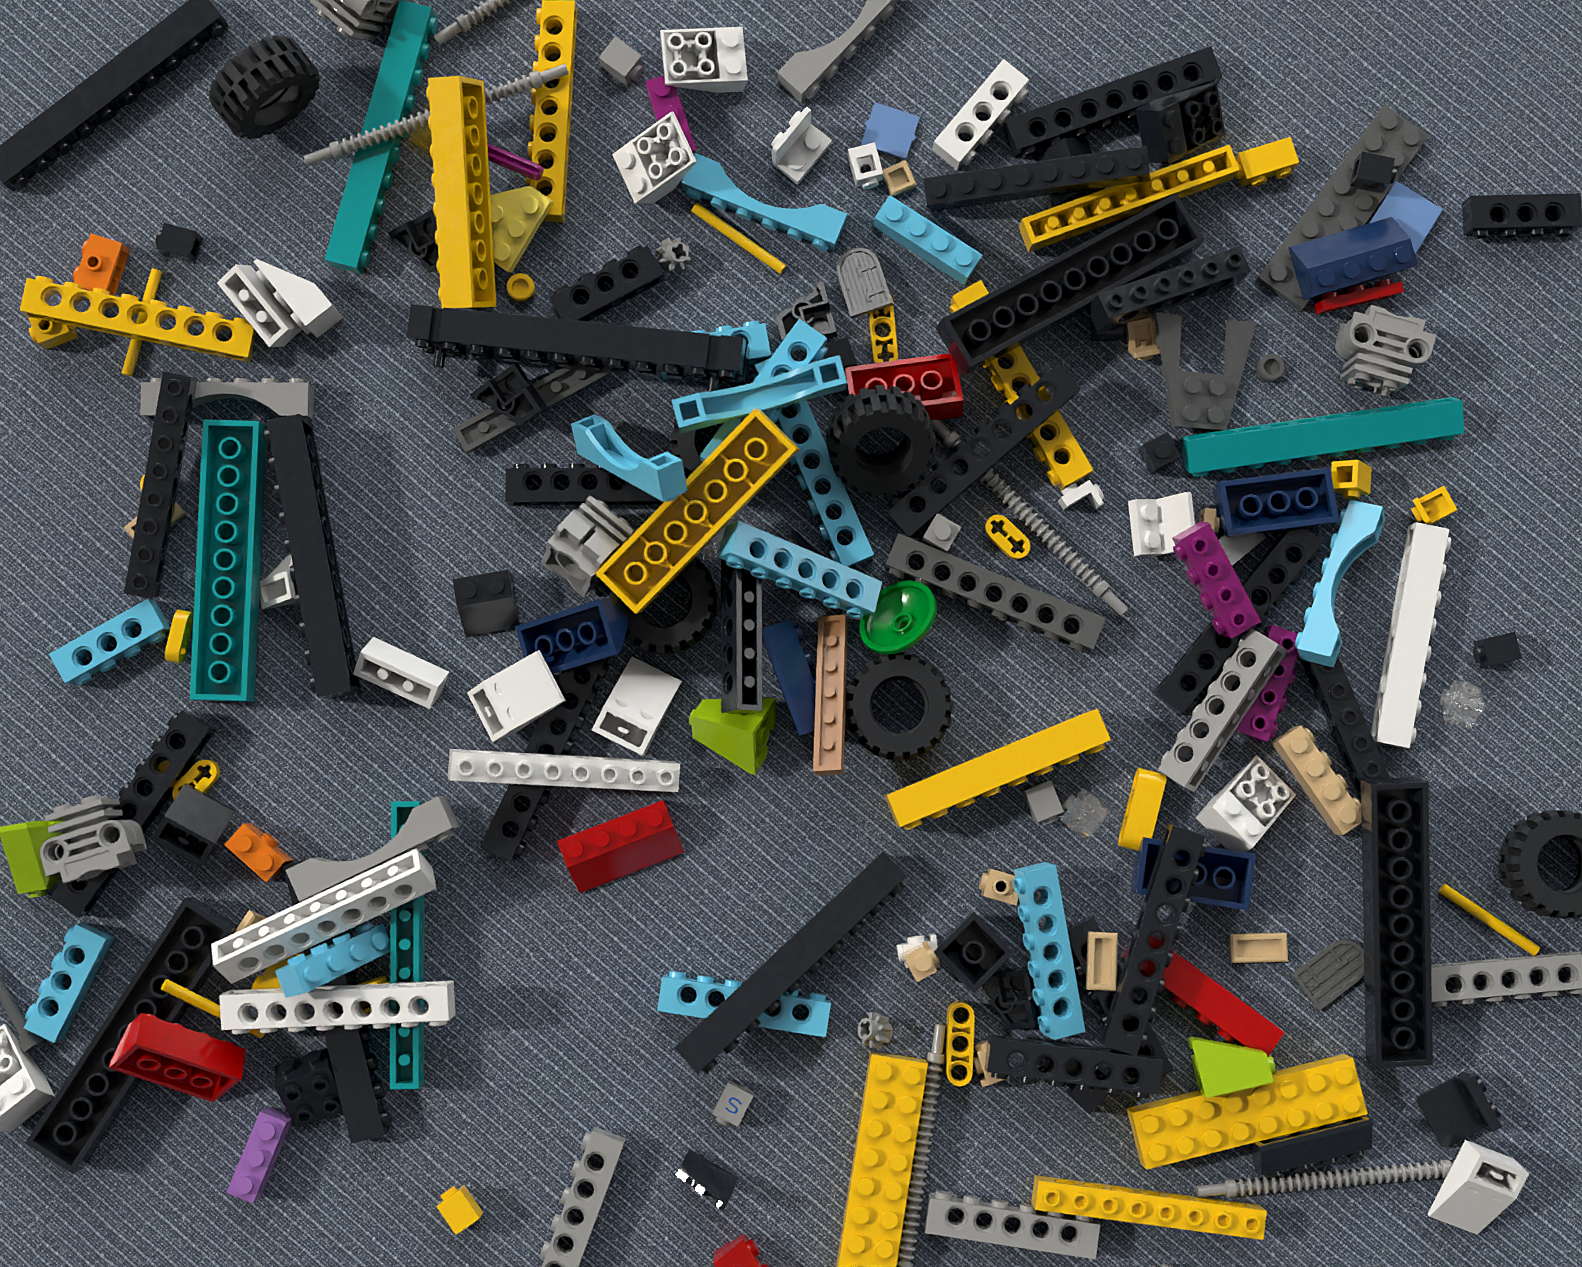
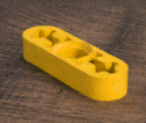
M893 305L883 308L884 316L878 317L879 310L868 313L873 363L883 362V359H878V356L882 354V344L892 341V345L887 344V354L892 355L893 358H890L889 361L898 359ZM878 324H887L891 329V333L887 337H879L875 333V327Z

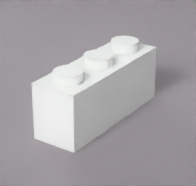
M236 264L217 284L269 347H284L302 328L292 319L291 314L275 298L273 292L258 277L251 265Z
M373 637L360 652L353 674L430 709L442 694L449 671Z

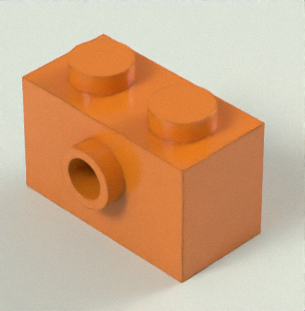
M90 234L89 239L84 242L82 247L83 257L81 263L75 268L73 273L74 283L81 285L83 290L93 291V288H100L110 291V295L115 296L130 249L123 243Z
M243 823L224 844L265 882L275 881L284 871L283 865L290 864L293 861L277 846L278 842L267 832L263 834L252 823Z

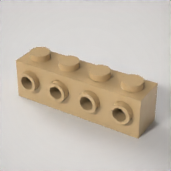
M1301 725L1293 726L1271 741V744L1335 835H1344L1361 823V803L1357 798H1351L1346 790L1348 785L1340 774L1335 775L1330 767L1332 762L1324 751L1319 752L1314 744L1316 739L1311 731L1306 727L1303 729Z

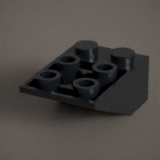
M1211 82L1165 96L1135 109L1142 146H1147L1149 163L1171 164L1226 135L1217 82Z

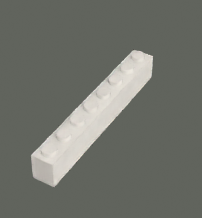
M1417 522L1408 526L1371 727V735L1375 744L1406 749L1410 748V744H1413L1415 741V716L1418 717L1421 711L1419 694L1420 689H1423L1426 683V673L1423 672L1425 662H1428L1431 656V646L1428 644L1430 635H1433L1436 628V619L1433 618L1434 611L1441 601V592L1438 589L1440 580L1444 579L1446 573V565L1443 564L1445 553H1448L1451 546V538L1448 537L1449 529Z

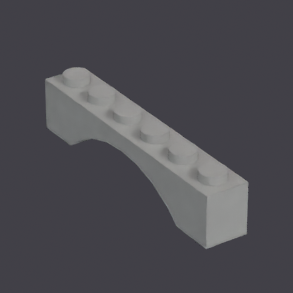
M866 0L859 17L845 33L825 46L795 53L777 72L778 82L801 103L807 97L809 99L814 97L820 89L819 84L825 78L829 80L839 69L837 65L844 58L848 60L854 55L857 50L856 45L862 39L866 41L873 35L877 23L881 19L886 21L894 12L893 7L899 0Z
M151 378V382H141L140 415L147 420L155 419L162 378ZM207 378L206 382H197L192 409L215 400L240 399L261 404L275 411L281 417L301 414L308 421H314V387L306 383L305 379L291 378L289 383H278V379L263 378L261 383H253L250 379L235 378L234 382H223V379Z
M438 796L413 808L398 834L384 847L371 855L352 861H334L322 857L310 858L287 869L286 872L299 902L305 901L416 848L419 852H422L428 848L427 843L435 839L438 843L454 836L452 831L460 828L447 797Z

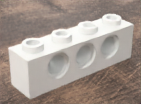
M1003 59L936 138L932 150L956 170L962 164L967 166L976 155L974 151L980 143L984 146L994 133L992 131L993 127L997 123L1002 125L1005 119L1008 118L1011 113L1009 108L1014 102L1019 104L1028 93L1026 87L1029 79ZM1002 92L1006 95V99L997 100L993 93ZM984 112L989 116V119L987 121H980L977 119L976 114ZM960 133H968L972 140L964 142L959 139L958 135Z

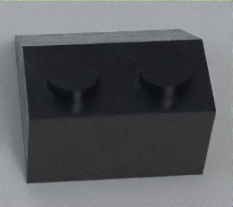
M509 570L452 579L456 605L466 637L515 629V626L521 625L513 576Z
M975 912L968 914L934 950V953L972 993H975L1014 954Z

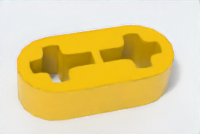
M993 515L987 520L984 527L985 534L1009 558L1020 560L1030 551L1029 540L1003 515ZM994 522L997 524L1002 522L1004 524L1002 531L1007 536L1004 537L1000 532L993 534L991 532L993 526L990 523ZM1010 537L1015 543L1023 542L1024 545L1021 548L1024 552L1020 553L1017 551L1014 554L1011 551L1013 545L1007 539Z
M180 609L175 612L165 650L166 661L179 664L184 661L193 628V612Z
M204 759L196 762L174 786L172 792L173 799L175 800L185 783L190 786L195 784L194 788L206 793L220 777L218 764L212 760ZM210 766L211 769L209 773L212 776L210 778L203 777L200 781H198L197 779L203 773L201 767Z

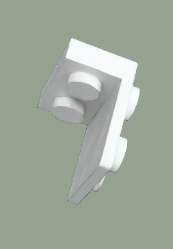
M808 107L802 112L797 111L790 119V127L785 133L780 132L771 144L773 146L771 153L772 165L797 185L832 144V140L811 124V109Z
M1184 492L1160 499H1135L1128 501L1134 556H1160L1174 553L1173 547L1175 543L1172 537L1195 525L1191 492Z

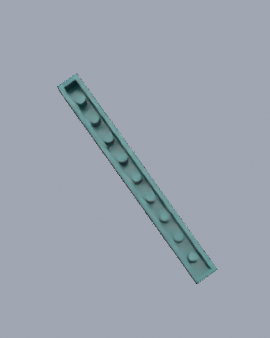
M399 0L361 135H364L366 130L369 133L373 132V128L379 130L380 125L387 127L388 122L391 125L395 124V120L401 122L403 117L407 119L408 113L413 111L416 101L414 96L415 88L420 86L423 78L422 64L424 60H428L430 54V44H428L430 36L436 33L438 19L432 7ZM407 132L403 133L402 138H405ZM399 134L396 135V139L389 137L388 142L381 140V144L375 142L373 147L367 145L365 150L361 147L358 149V152H355L324 259L329 266L361 275L364 267H368L371 258L370 244L371 241L374 242L378 235L377 220L379 215H383L386 206L385 192L386 189L389 190L393 183L392 168L394 163H398L401 154V148L399 147L401 136Z
M1455 397L1181 436L1183 467L1187 472L1192 473L1193 476L1209 475L1211 470L1220 469V472H1233L1237 470L1238 466L1247 465V468H1261L1266 462L1274 461V464L1291 463L1293 458L1301 457L1302 460H1315L1319 458L1318 455L1329 453V456H1343L1348 450L1356 449V452L1362 453L1373 451L1375 446L1383 445V448L1389 449L1400 447V443L1410 442V444L1414 445L1425 444L1428 442V439L1437 437L1441 441L1455 439V435L1464 434L1463 401Z
M391 801V840L404 826L412 809L425 803V801ZM424 850V851H422V852H420V853H421V854L424 856V858H425V850ZM425 894L391 909L390 983L424 982ZM418 998V1007L424 1011V999ZM390 999V1008L395 1012H400L399 1003L396 1000ZM419 1022V1025L413 1027H402L401 1023H390V1089H419L424 1085V1022Z

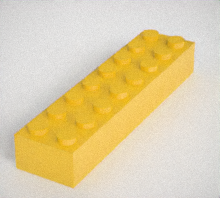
M463 76L428 78L429 86L427 87L426 94L430 102L428 125L432 135L430 155L433 160L434 169L432 185L435 189L433 211L437 220L435 241L438 245L439 255L437 260V271L440 274L439 300L442 309L443 307H496L484 81Z
M755 408L686 479L688 491L678 495L675 500L664 502L595 574L635 614L642 612L800 449L760 409Z
M1097 708L884 796L897 827L904 826L905 830L921 825V818L930 815L931 819H935L949 813L947 808L952 805L962 808L974 803V796L982 794V797L986 798L1001 792L999 786L1007 783L1008 787H1013L1027 781L1025 775L1032 772L1034 776H1039L1054 770L1052 767L1054 763L1059 762L1061 766L1080 759L1078 754L1083 751L1088 755L1106 748L1104 743L1111 739Z
M870 1050L836 1267H896L928 1067L925 1059Z
M1346 1054L1277 1070L1275 1074H1272L1273 1083L1210 1098H1205L1197 1090L1126 1108L1140 1164L1147 1170L1367 1115L1354 1059Z

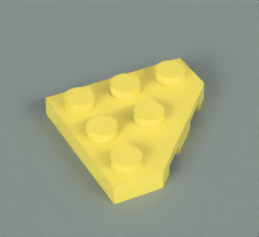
M531 186L490 195L494 263L507 272H513L554 203Z

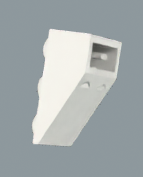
M742 27L660 30L665 85L715 93L744 91L748 78Z
M674 112L664 116L612 154L635 204L657 202L674 190L697 162Z
M258 259L253 261L259 268L255 273L274 292L273 295L289 313H292L290 316L306 334L312 332L319 338L343 319L342 315L315 283Z
M540 650L486 679L467 692L492 742L517 733L565 701Z
M631 657L600 712L592 731L645 756L682 681Z
M1256 755L1208 802L1196 816V819L1227 850L1246 852L1255 846L1296 794Z
M3 1024L0 1027V1129L10 1133L50 1102L55 1095L43 1072L28 1052L23 1053L18 1044L19 1040L10 1028Z
M1465 1140L1427 1215L1471 1233L1478 1234L1516 1200L1529 1173L1513 1158Z

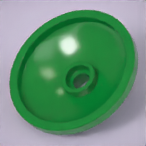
M901 581L881 590L875 613L865 615L860 619L859 630L863 642L872 651L880 654H895L916 645L928 633L935 620L937 603L934 594L926 585L917 581Z

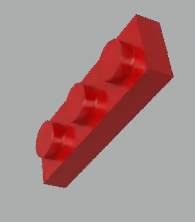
M1386 279L1374 283V288L1366 290L1365 286L1361 285L1348 289L1349 294L1339 296L1338 291L1321 295L1322 300L1314 304L1316 315L1397 296L1404 292L1402 282L1392 283L1391 279Z

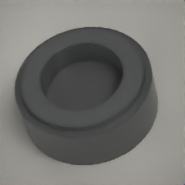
M1266 354L1257 362L1256 373L1264 382H1275L1283 376L1286 368L1285 362L1277 354Z

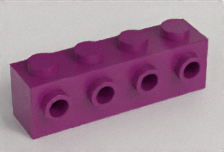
M1200 521L1172 537L1175 543L1173 547L1174 553L1181 562L1184 560L1188 568L1186 575L1193 586L1197 585L1201 593L1199 600L1207 611L1210 610L1213 615L1212 625L1219 635L1223 634L1226 637L1234 638L1261 622L1210 523Z
M1275 625L1267 626L1263 635L1287 650V653L1234 732L1259 742H1268L1269 738L1272 739L1278 727L1275 719L1278 712H1282L1285 707L1287 697L1284 696L1287 685L1291 686L1296 675V670H1293L1296 659L1300 660L1298 650L1295 648L1298 634Z

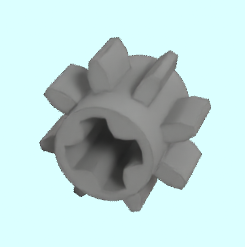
M679 237L673 241L669 238L662 241L663 247L655 250L658 254L657 263L666 268L667 273L674 270V268L679 272L685 269L683 263L691 261V258L688 256L689 246L682 243Z
M870 1012L869 1018L862 1019L858 1025V1035L863 1039L861 1044L870 1046V1048L881 1049L882 1043H889L893 1035V1028L888 1023L889 1017Z

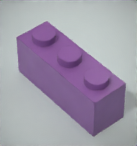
M270 1107L260 1111L226 1193L252 1204L262 1197L293 1122L289 1115Z

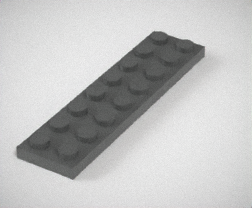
M1384 104L1256 280L1296 309L1302 311L1310 299L1303 301L1288 247L1365 225L1429 135ZM1362 151L1395 158L1393 168L1397 169L1395 181L1382 193L1350 186L1355 159Z

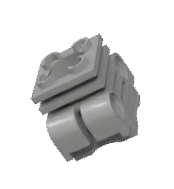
M310 0L317 7L316 12L327 21L330 18L338 25L337 30L349 39L355 37L360 41L363 39L374 41L377 36L370 30L381 32L383 29L376 21L383 23L393 21L399 4V0Z
M1374 305L1368 307L1364 314L1354 312L1352 319L1347 324H1340L1335 343L1339 356L1349 360L1343 365V370L1346 371L1341 374L1340 380L1347 382V385L1352 388L1362 389L1363 386L1373 389L1374 393L1380 396L1388 397L1390 394L1393 395L1409 384L1410 379L1406 377L1412 373V370L1429 359L1436 335L1423 331L1426 320L1412 316H1397L1384 308Z
M589 496L585 504L583 503L579 507V510L574 509L556 528L555 534L547 541L546 552L542 557L541 564L551 572L564 577L570 583L573 590L584 598L587 594L590 595L602 581L595 573L632 536L634 530L625 519L618 518L610 512L604 502Z
M94 795L81 799V805L77 804L72 807L69 804L53 808L54 813L44 816L46 822L62 821V823L49 826V833H66L46 840L40 850L46 876L60 872L63 883L74 880L84 881L97 877L108 869H122L136 865L134 853L148 849L143 831L137 822L132 820L109 821V819L122 816L123 813L122 810H106L107 808L120 805L119 799H108L107 795L100 797Z

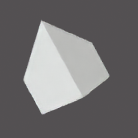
M288 555L264 580L260 581L262 609L295 604L294 595L298 593L296 582L293 583L290 576L289 567L293 566L291 555Z

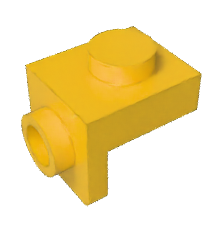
M1445 486L1419 499H1414L1415 507L1411 508L1418 523L1424 521L1427 525H1432L1458 511Z

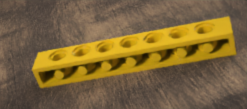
M542 0V8H537L536 23L540 25V35H535V52H539L538 62L534 61L533 71L537 70L540 73L565 64L569 75L554 79L559 82L555 88H547L546 82L543 83V87L538 89L532 88L531 104L535 105V115H530L529 121L530 132L534 133L533 142H528V158H532V162L541 165L544 160L554 161L551 168L544 169L540 180L535 181L526 177V184L538 191L545 186L552 188V192L546 197L554 203L543 222L564 223L578 12L575 0ZM554 27L562 28V31L557 35L549 33ZM553 53L561 55L557 61L551 62L547 60ZM550 106L557 108L553 115L544 114L545 109ZM547 133L556 135L551 142H544L542 138Z
M1227 145L1151 172V181L1112 186L1025 217L1019 225V230L1029 253L1138 214L1176 193L1179 198H1183L1233 180L1239 171V167L1231 146Z
M36 276L35 279L26 278L20 306L21 313L26 317L250 363L256 330L247 319L235 317L234 321L223 319V315L215 312H206V315L195 313V309L186 306H178V309L166 307V303L158 300H150L149 303L138 301L139 298L129 294H122L121 297L112 296L110 291L100 288H93V291L83 290L81 285L72 282H65L64 285L54 284L52 279L43 276ZM56 294L62 296L59 305H48V300L51 296ZM86 300L91 303L90 308L86 312L77 311L79 302ZM115 306L119 308V313L116 317H105V312L109 307ZM139 312H144L148 315L147 320L142 324L133 322L134 316ZM167 318L176 320V325L170 330L161 328L162 322ZM194 324L204 326L203 333L198 336L191 335L189 330ZM222 330H229L232 332V337L230 340L222 342L217 339L218 333Z
M980 280L953 295L949 309L953 313L989 294V292ZM1021 346L983 365L984 368L989 367L993 374V377H991L993 385L997 391H1003L1007 398L1005 402L1008 401L1010 405L1019 398L1016 395L1017 392L1012 388L1014 381H1021L1025 385L1029 383L1033 386L1040 379ZM1002 357L1008 358L1012 363V367L1009 369L1001 368L998 364V359ZM1045 387L1040 388L1038 391L1039 399L1050 401L1051 397ZM1021 405L1016 411V415L1021 420H1027L1031 417L1026 412L1027 405ZM1059 411L1055 412L1026 438H1031L1035 445L1033 451L1039 462H1045L1048 467L1047 475L1051 483L1055 487L1058 485L1061 490L1088 476L1093 471L1092 466ZM1042 428H1049L1052 430L1054 438L1052 440H1044L1040 435V430ZM1054 453H1065L1068 462L1066 464L1057 463L1054 459Z
M1039 1175L1034 1176L1031 1202L1035 1210L1260 1240H1264L1267 1211L1259 1204Z

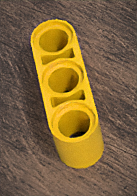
M1138 767L1130 791L1118 846L1138 851L1142 837L1152 838L1166 784L1165 774Z
M961 1000L950 1004L947 1010L945 1074L955 1086H965L970 1082L973 1074L975 1016L971 1006ZM959 1007H964L968 1010V1016L962 1022L955 1021L953 1018L954 1011ZM957 1036H964L967 1039V1045L962 1050H955L952 1047V1042ZM956 1065L966 1067V1073L960 1079L951 1076L952 1068Z

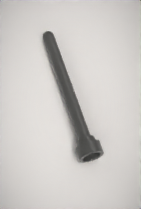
M0 977V1001L20 1034L18 1036L20 1040L19 1046L23 1053H27L41 1045L45 1040L43 1037L24 1028L26 1020Z

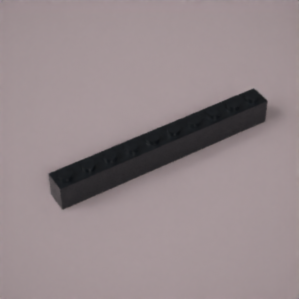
M188 0L0 145V181L11 191L26 186L31 177L38 172L48 169L51 162L58 156L70 152L75 143L92 135L97 126L114 118L119 109L125 105L132 104L141 92L147 88L154 87L163 75L176 70L184 59L189 55L198 53L211 38L219 37L228 26L226 20L210 0Z
M882 852L675 1046V1051L697 1075L702 1071L707 1075L718 1064L716 1058L723 1051L728 1055L739 1045L740 1042L737 1038L743 1032L749 1035L761 1024L758 1020L765 1012L769 1015L782 1004L779 998L786 992L790 995L793 994L803 984L800 979L807 972L813 975L823 965L821 959L828 952L833 956L844 945L841 940L848 933L854 936L865 925L862 920L868 914L874 917L885 906L882 901L889 894L894 898L905 887L902 882L905 880L906 875Z
M306 860L283 865L292 906L300 902L286 870ZM341 933L305 949L304 955H310V949L327 943L328 946L333 944V938L340 936ZM352 970L321 986L357 985V978ZM333 1002L334 1011L338 1014H343L342 1005L338 1002ZM362 1024V1027L358 1029H345L344 1025H334V1028L331 1030H323L351 1144L385 1135L390 1131L389 1126H391L392 1122L389 1110H384L382 1098L385 1097L382 1082H377L375 1070H378V1064L375 1054L370 1053L368 1043L371 1042V1035L368 1026Z

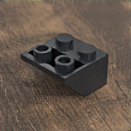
M185 783L151 840L202 867L236 810Z

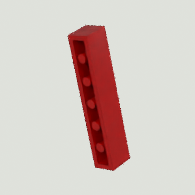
M1152 935L1148 940L1151 947L1158 946L1161 943ZM1129 947L1127 948V950L1125 951V953L1122 955V957H1123L1124 959L1126 958V955H1127V952H1128ZM1173 951L1170 966L1164 968L1161 977L1164 978L1162 992L1164 989L1168 990L1174 995L1171 1000L1184 1009L1190 1006L1197 1011L1194 1017L1205 1025L1209 1026L1212 1022L1220 1029L1217 1033L1230 1043L1235 1039L1243 1047L1264 1051L1268 1057L1285 1032ZM1146 960L1140 965V972L1145 974L1150 973L1153 969V962L1151 960Z

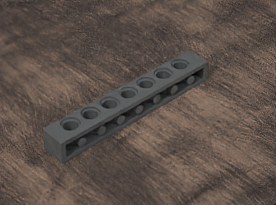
M899 533L885 564V568L889 569L888 573L894 577L904 579L907 576L926 585L929 589L934 587L941 590L940 595L951 600H955L956 597L966 600L965 605L978 611H981L982 607L992 611L991 616L1007 622L1009 618L1017 621L1019 628L1029 632H1033L1034 629L1044 632V638L1056 643L1060 639L1070 643L1069 648L1080 653H1085V650L1091 651L1094 649L1106 619ZM914 556L921 558L924 564L923 568L920 570L911 569L908 560ZM936 568H946L949 572V578L946 581L936 579L934 575ZM968 577L974 581L975 588L973 591L967 592L961 588L960 581L962 578ZM987 589H997L1000 592V600L998 602L989 601L986 597ZM1019 598L1025 602V612L1018 613L1012 608V601ZM1046 609L1051 613L1052 620L1050 623L1045 624L1039 620V610ZM1066 620L1076 622L1078 629L1075 634H1069L1065 631L1064 623Z

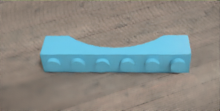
M697 153L693 154L697 162L681 182L682 189L686 191L685 194L695 200L703 198L710 201L713 207L720 210L728 208L735 211L738 217L751 221L752 218L762 222L761 225L769 230L776 231L777 228L787 232V236L794 240L802 241V239L813 242L812 245L819 250H835L847 221L846 213L824 204L798 209L777 208L763 204L749 197L736 187L726 175L719 162Z
M840 355L812 362L793 371L755 383L717 391L700 392L672 400L679 430L682 434L746 417L755 408L764 412L843 391L847 388V380Z
M595 414L571 423L577 454L663 502L675 500L678 495L688 491L683 463L678 457L668 452L650 459L639 456L622 441L609 421Z
M1350 500L1347 509H1342L1339 518V525H1341L1339 532L1334 533L1331 539L1330 549H1332L1329 558L1326 557L1322 565L1323 577L1321 583L1317 582L1315 584L1313 605L1308 607L1305 612V628L1303 632L1298 633L1295 641V648L1298 650L1300 659L1334 667L1342 645L1341 635L1334 617L1337 589L1351 564L1363 552L1377 544L1385 522L1382 506Z

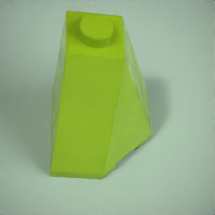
M762 697V711L747 715L721 713V699H703L699 706L692 710L689 717V724L692 726V738L746 772L755 775L766 759L769 746L765 745L768 742L770 730L774 731L777 720L776 698Z
M31 821L0 827V839L18 894L28 893L29 898L46 896V890L53 889L59 879L60 872L46 876L40 850L46 840L66 834L65 832L49 833L48 831L49 826L62 823V821Z
M1197 1037L1188 1038L1189 1047L1194 1052L1191 1055V1061L1198 1089L1205 1098L1274 1082L1272 1074L1276 1073L1275 1064L1272 1056L1267 1057L1264 1051Z

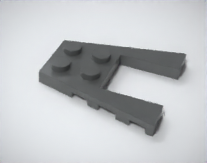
M1151 314L1157 331V336H1155L1157 349H1160L1162 358L1161 373L1165 377L1167 392L1165 394L1171 427L1213 431L1227 430L1256 322L1226 321L1224 375L1179 371L1182 315Z

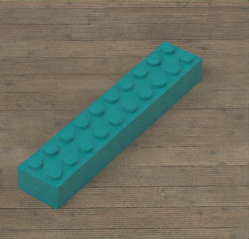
M203 420L190 700L255 703L266 462L264 430L267 429L260 421Z

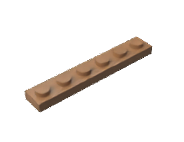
M846 615L818 617L813 772L816 776L844 774L848 619Z

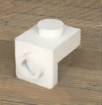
M1089 480L1079 487L1074 483L1061 491L1064 496L1058 500L1062 509L1065 510L1087 496L1094 509L1097 510L1104 504L1102 501L1104 495L1097 484L1093 485Z

